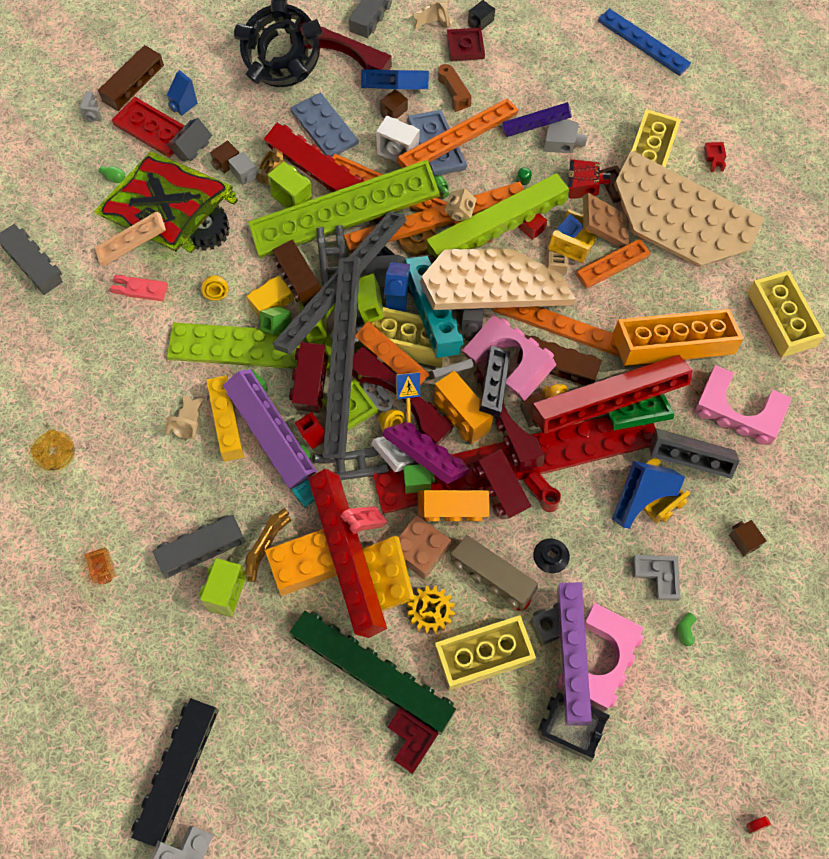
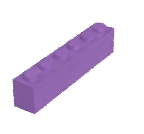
M251 369L241 370L233 375L223 387L227 391L228 397L232 399L238 408L239 414L243 416L249 425L250 431L258 439L261 448L269 456L272 465L280 473L283 482L290 489L314 475L317 470Z
M582 582L559 583L557 600L565 726H589L592 719Z

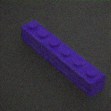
M565 102L504 121L503 131L506 137L567 120L572 118L569 103Z

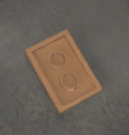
M589 193L584 195V229L620 248L628 245V216Z

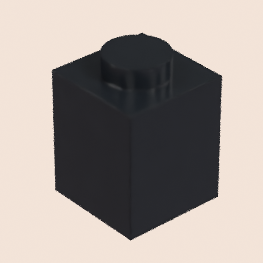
M484 0L480 1L469 10L468 23L472 28L481 27V30H483L494 21L495 8Z

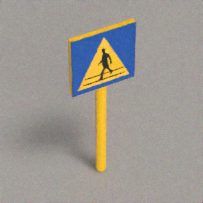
M420 372L396 374V399L406 398L407 422L411 423L410 398L420 397Z

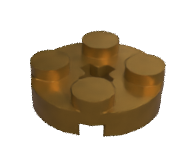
M272 148L273 152L268 151L259 165L261 173H257L256 179L264 185H269L267 174L283 161L286 162L283 160V153L276 148Z
M431 229L415 234L416 236L421 235L419 240H415L414 235L399 239V244L405 252L413 256H419L428 253L427 239L436 235V231Z

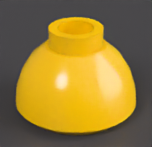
M217 275L207 277L201 285L202 295L211 301L224 299L229 291L227 282Z
M554 384L550 387L545 386L541 394L544 399H548L568 392V388L563 384Z
M396 409L380 413L378 421L382 432L386 428L405 423V414Z

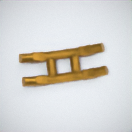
M285 507L267 520L261 535L246 556L245 576L248 577V582H256L258 567L266 554L265 550L269 549L278 532L291 522L288 516L289 512Z

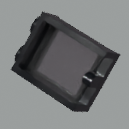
M558 692L556 698L551 696L546 709L550 711L548 718H542L538 731L542 732L540 739L591 762L594 759L595 750L601 740L603 729L610 715L591 707L592 722L589 726H565L564 697L562 693Z

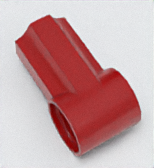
M539 471L529 474L523 481L524 485L540 502V506L544 511H556L561 499L559 490L553 488ZM546 498H553L555 502L550 503Z

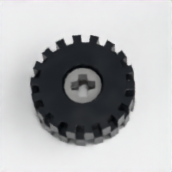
M211 202L199 212L183 234L184 240L188 242L189 246L192 247L194 245V248L197 250L201 247L202 251H206V247H210V250H212L214 245L219 247L222 245L221 241L225 242L227 240L226 236H229L230 226L224 209L222 207L219 208V205L216 203L212 205ZM183 213L181 214L182 219L179 222L181 229L189 219Z

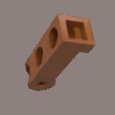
M442 64L438 68V81L444 84L450 93L454 111L457 112L471 107L472 96L455 69L449 64Z

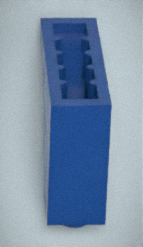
M361 69V88L428 89L429 71Z
M390 263L385 280L386 308L406 312L410 264Z
M633 461L612 520L623 528L630 529L637 515L648 504L665 496H678L685 476L670 468Z

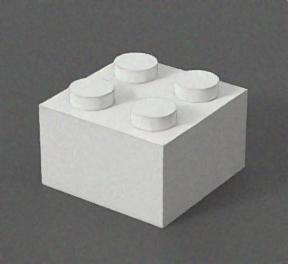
M386 116L376 131L377 154L397 162L398 156L419 145L420 129L403 123L396 118Z

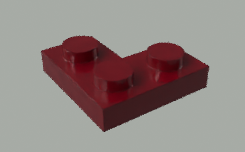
M400 708L387 727L406 741L393 761L413 775L437 738L438 733Z

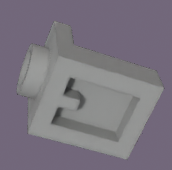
M86 91L80 105L82 116L90 122L101 121L102 117L98 109V102L95 100L93 92Z

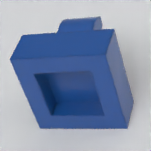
M569 213L557 229L563 234L575 238L584 228V225Z

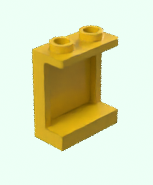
M570 209L567 210L565 218L570 213L584 225L582 214ZM584 228L575 238L557 230L552 235L548 249L584 263L598 236Z
M652 458L646 464L659 466L661 461L658 458ZM680 489L678 496L659 498L648 504L643 510L656 524L661 520L666 522L673 515L672 511L676 507L680 510L689 502L687 498L691 493L688 490L684 493Z

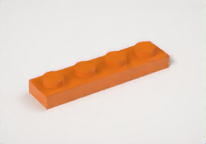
M638 239L578 270L576 276L585 288L588 289L650 256L651 252L641 239Z
M367 321L355 335L358 340L398 374L420 372V386L430 375L371 322Z

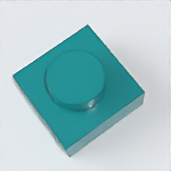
M308 479L292 489V493L304 508L315 502Z

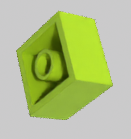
M216 558L214 564H210L207 577L209 578L206 585L201 587L199 597L207 611L233 617L247 576H245L242 565Z

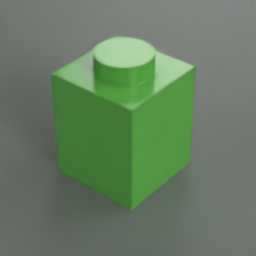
M279 306L260 311V330L271 335L282 333L291 323V311Z
M421 464L403 466L406 493L431 490V484L435 483V477L432 472Z

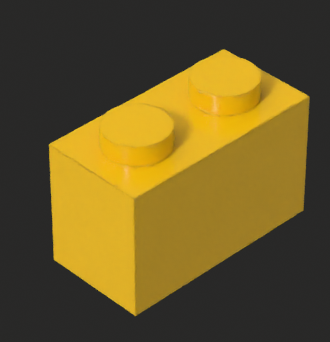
M279 275L274 279H269L263 286L252 290L247 295L249 306L259 318L260 311L277 306L283 308L294 301L292 291H290Z

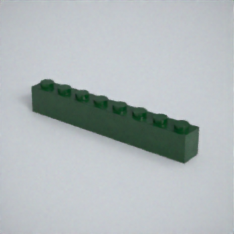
M304 610L289 632L292 638L398 708H402L439 735H442L456 711V708L453 707L454 703L444 696L439 698L434 694V689L426 684H423V686L415 682L416 678L408 672L402 674L396 670L397 666L387 659L382 661L377 657L378 653L367 647L364 649L358 645L360 642L351 635L347 637L340 633L341 630L332 623L327 625L321 621L323 618L314 611L309 613Z

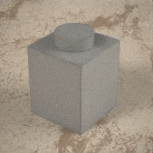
M244 151L228 160L230 171L242 185L255 180L257 176L256 166Z

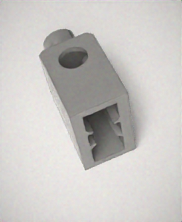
M569 119L549 124L543 152L573 153L575 144L586 145L588 135L578 134V122Z

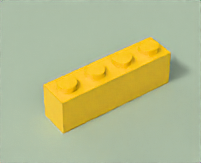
M227 375L206 379L223 460L226 462L244 458L234 403L228 397L227 391L223 387L228 381Z

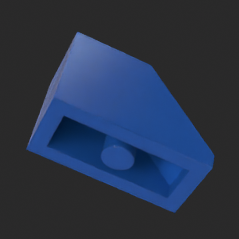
M179 70L174 77L167 97L169 108L174 113L178 112L182 116L197 105L198 102L192 80Z

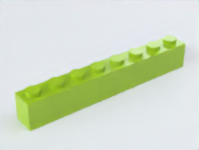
M556 173L475 214L470 219H466L427 239V251L437 259L444 250L481 247L491 239H497L503 233L516 229L524 220L530 222L536 214H545L551 208L564 204L568 200L569 188Z

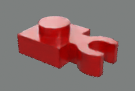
M706 142L704 151L706 161L712 162L710 166L711 172L715 171L716 166H719L721 172H723L726 167L725 159L727 157L724 142Z

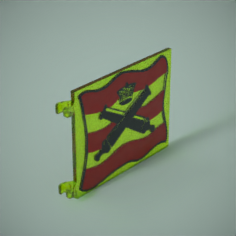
M150 151L94 210V213L127 229L154 212H158L162 216L166 231L150 240L175 252L182 247L187 252L192 253L196 247L192 245L193 241L189 237L223 199L234 205L237 203L238 198L235 197L236 193L232 191V185Z

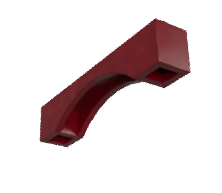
M321 27L323 35L319 36L320 48L342 52L357 61L363 69H391L392 55ZM290 34V41H291V44H293V39H292V36H291V34ZM307 41V45L305 46L307 47V49H312L313 47H311L309 42Z
M362 346L353 355L352 376L360 383L382 386L396 395V375L392 372L391 367L377 359V355L370 349L367 350ZM421 394L420 397L410 398V409L416 419L419 432L430 436L432 441L439 445L452 432L453 425L451 420L439 414L432 403H427L422 399Z
M487 360L478 362L477 371L474 372L476 382L481 383L482 387ZM503 401L502 412L499 417L495 416L497 430L499 432L502 431L505 448H509L511 452L510 458L513 466H517L519 473L543 466L545 455L538 439L528 434L513 421Z

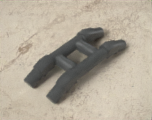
M343 225L335 226L337 247L326 248L324 227L316 228L322 287L329 280V275L334 274L339 267H328L327 256L338 255L339 258H346Z
M374 447L346 452L345 460L357 459L358 470L346 471L344 459H324L323 454H313L312 457L314 463L330 464L336 462L338 473H334L339 475L341 481L373 477V474L390 471L388 463L366 468L365 457L371 458L379 454Z

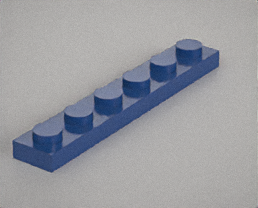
M610 8L599 17V23L680 76L690 67V61Z

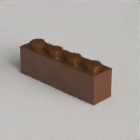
M144 45L100 87L98 92L102 102L119 111L164 66L161 54Z
M292 239L273 249L275 257L272 259L290 291H292L296 302L301 301L305 307L319 292L321 286Z
M525 335L527 339H534L541 349L547 348L553 353V359L557 365L549 374L584 386L595 382L602 362L601 359L594 355L580 353L572 348L568 349L559 346L554 342L543 341L536 336ZM521 349L517 358L518 364L521 363L523 358V350Z

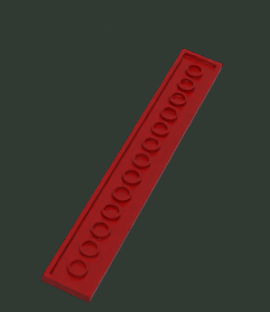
M606 416L573 424L546 434L543 432L533 434L532 436L538 439L545 455L543 466L520 473L517 466H513L510 458L511 452L509 448H505L503 442L451 454L463 460L465 465L470 468L468 474L448 484L434 475L435 483L431 484V490H482L484 485L480 479L477 480L472 471L474 466L472 463L499 449H502L517 479L522 480L535 471H539L542 475L649 448L656 428L654 423L613 430ZM390 469L388 472L373 474L383 514L418 506V492H405L404 470L394 472L393 469Z

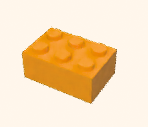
M455 370L435 383L433 404L439 412L443 411L453 426H456L463 441H468L472 445L491 431L493 415L479 411L480 399Z
M418 491V516L423 517L425 521H440V517H445V521H461V517H466V521H483V517H489V491Z
M323 529L265 550L281 596L337 576Z

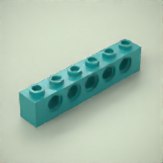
M428 256L406 258L405 264H410L409 288L435 357L459 355L460 348L463 346V336L461 333H458L457 321L452 318L451 309L433 310L420 284L422 275L433 263H430Z

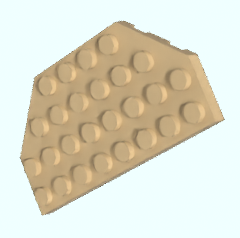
M632 150L629 152L614 183L615 189L620 195V202L624 213L628 216L631 224L630 229L633 234L699 267L750 251L764 220L763 217Z
M507 248L444 250L422 275L420 284L433 310L574 305L576 301L575 296L559 272L548 269L547 266L514 249Z

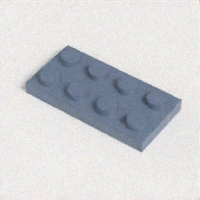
M321 92L290 107L292 114L325 156L326 154L332 157L334 154L339 155L359 144L358 138Z
M442 110L409 115L407 118L409 125L420 129L419 145L450 129ZM459 147L429 163L433 176L462 171L467 168V163Z

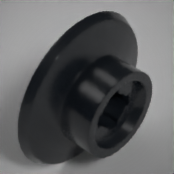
M548 538L536 545L533 558L539 569L546 573L554 574L563 571L567 567L570 554L564 543L557 539ZM549 551L556 553V557L548 556Z

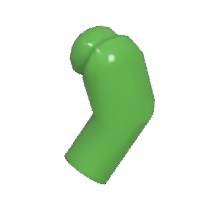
M689 612L676 627L678 638L685 646H691L695 641L690 627L697 618Z

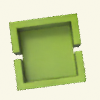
M283 161L267 174L269 185L271 186V196L285 208L313 199L310 180L306 176L299 174L294 166H289Z

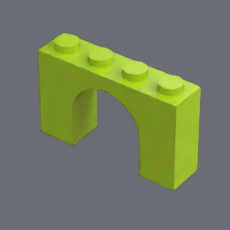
M374 274L359 279L358 310L365 324L367 321L373 322L384 318L380 287ZM300 301V312H301V311L304 309V306H303V304H302L301 301ZM336 302L306 336L308 342L327 337L326 321L330 313L335 310Z

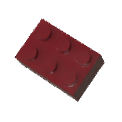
M300 342V348H296L295 360H298L297 368H293L292 380H295L294 388H290L289 400L292 401L296 410L321 413V400L324 394L329 358L325 345Z
M502 449L472 463L474 466L472 468L474 476L477 480L480 479L484 485L482 491H489V498L494 504L491 507L496 517L500 516L501 519H509L532 507Z

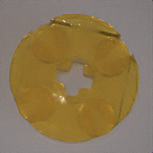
M51 429L41 435L31 447L33 460L45 471L62 470L72 462L75 456L73 440L66 433ZM52 447H58V453L56 455L53 453L49 455L50 449Z

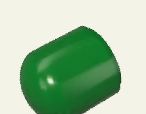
M526 167L520 168L517 172L516 181L521 182L522 185L529 184L532 177L531 170Z

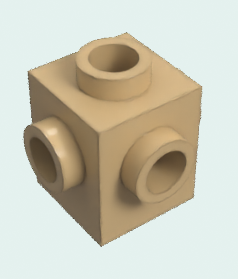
M466 188L450 192L445 212L456 222L470 219L477 199Z

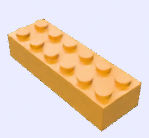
M729 309L618 319L612 334L624 366L656 363L680 355L684 360L736 354L744 340Z

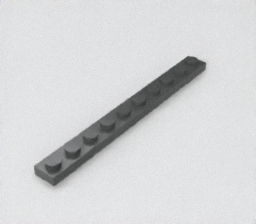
M389 211L349 256L361 259L360 274L407 221L404 214ZM338 270L274 341L273 346L275 350L291 354L336 302Z
M358 257L339 258L323 449L324 459L345 460L361 266V259Z

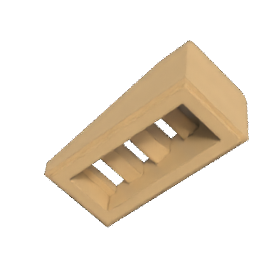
M548 250V269L555 270L560 274H566L568 257Z

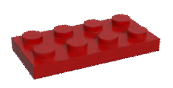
M134 97L112 119L113 125L168 158L174 152L167 144L185 126L137 97Z

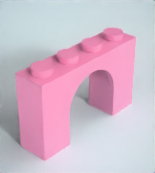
M493 315L462 351L468 359H472V362L477 365L478 362L487 360L491 345L501 349L517 347L523 350L522 361L508 377L506 385L511 392L525 401L557 365L553 359L554 355L547 348L541 349L538 347L539 344L534 339L524 337L525 334L520 329L511 328L510 323L504 318L499 319Z
M715 365L694 412L698 413V416L703 419L716 421L721 427H730L736 430L739 435L755 438L758 443L763 445H771L777 437L792 398L772 390L765 400L761 413L755 416L738 414L729 406L726 399V392L734 373Z
M596 603L592 606L585 620V629L608 640L616 654V663L611 672L605 675L588 673L590 704L605 712L609 707L613 708L618 696L615 692L618 686L621 688L626 680L625 669L627 666L631 667L636 655L632 653L635 646L639 648L643 641L644 635L641 633L644 627ZM561 673L556 683V687L563 690V681Z

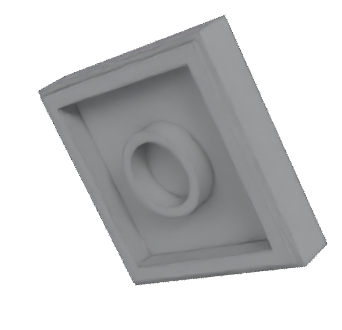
M472 359L428 372L430 373L428 379L431 380L448 375L454 370L458 372L474 366Z

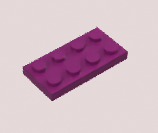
M405 422L386 428L382 434L384 438L446 484L466 476L470 470L463 460L452 456L445 447L434 443L430 436L419 432L416 426L411 423Z

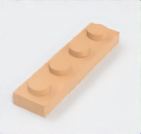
M154 212L96 246L95 249L99 263L107 265L166 231L161 214Z

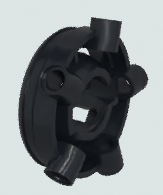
M271 0V5L257 11L248 20L246 25L237 23L235 27L234 38L240 40L241 57L248 68L245 74L256 84L262 81L274 87L295 85L304 81L318 62L320 54L319 36L323 35L317 19L311 20L298 7L287 4V0ZM273 21L276 22V23H274V24L268 26L266 29L264 28L267 24H269V23H271V22H273ZM277 29H285L286 33L291 34L293 39L290 51L284 56L273 57L271 62L267 61L265 58L269 43L279 35ZM307 41L309 42L310 46L313 47L309 57L308 49L305 46L307 45ZM256 45L258 60L262 65L257 61L252 62V49L255 50ZM286 68L291 74L282 78H272L270 73L284 76V72L281 69Z

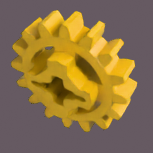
M427 585L424 592L421 589H417L418 596L414 595L415 600L408 603V608L412 609L408 611V616L413 617L411 624L417 623L418 631L422 627L425 628V634H428L429 630H433L434 634H437V628L445 631V623L451 625L452 620L449 617H454L455 612L451 611V609L455 608V603H449L452 596L448 595L445 597V589L438 592L437 586L430 590ZM419 602H421V605H422L423 607H422V609L419 610V612L417 613V611H416L417 605H418ZM428 606L431 608L435 607V613L432 611L427 612ZM443 607H445V608H446V614H445V616L442 618V615L440 614V610H442ZM430 620L433 621V623H426L424 621Z

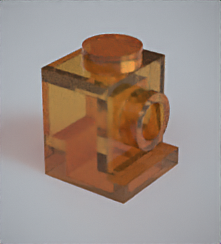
M106 547L84 554L91 579L95 584H106L112 581L111 578L117 577L111 553ZM103 564V566L100 569L96 568L97 566Z

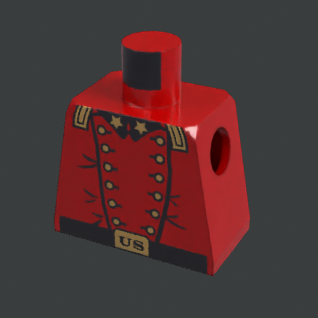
M570 159L568 182L570 199L583 198L587 193L597 196L600 184H611V173H600V163Z

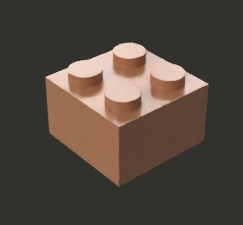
M418 515L414 517L399 536L406 567L424 580L451 545V539Z

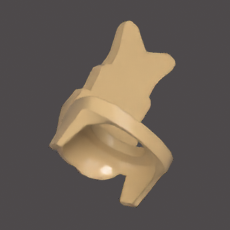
M451 0L433 1L428 6L423 7L422 10L414 12L413 17L416 19L415 28H420L425 23L429 24L440 20L443 26L448 28L454 22L453 18H449L447 5Z
M184 395L183 408L180 409L179 416L167 418L165 434L169 435L171 429H173L177 437L185 439L193 437V440H195L199 426L198 418L200 415L198 412L203 404V399L198 398L192 401L188 396Z

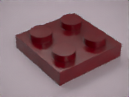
M481 27L447 29L450 61L485 59Z

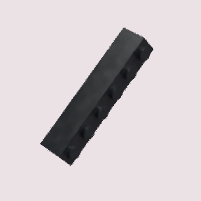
M190 698L188 703L184 704L180 714L182 716L180 724L174 727L171 734V739H173L171 745L163 752L161 758L163 764L160 771L157 770L152 778V790L150 794L145 796L141 808H143L141 816L136 818L132 825V839L153 847L156 846L158 841L165 843L219 710L216 707Z

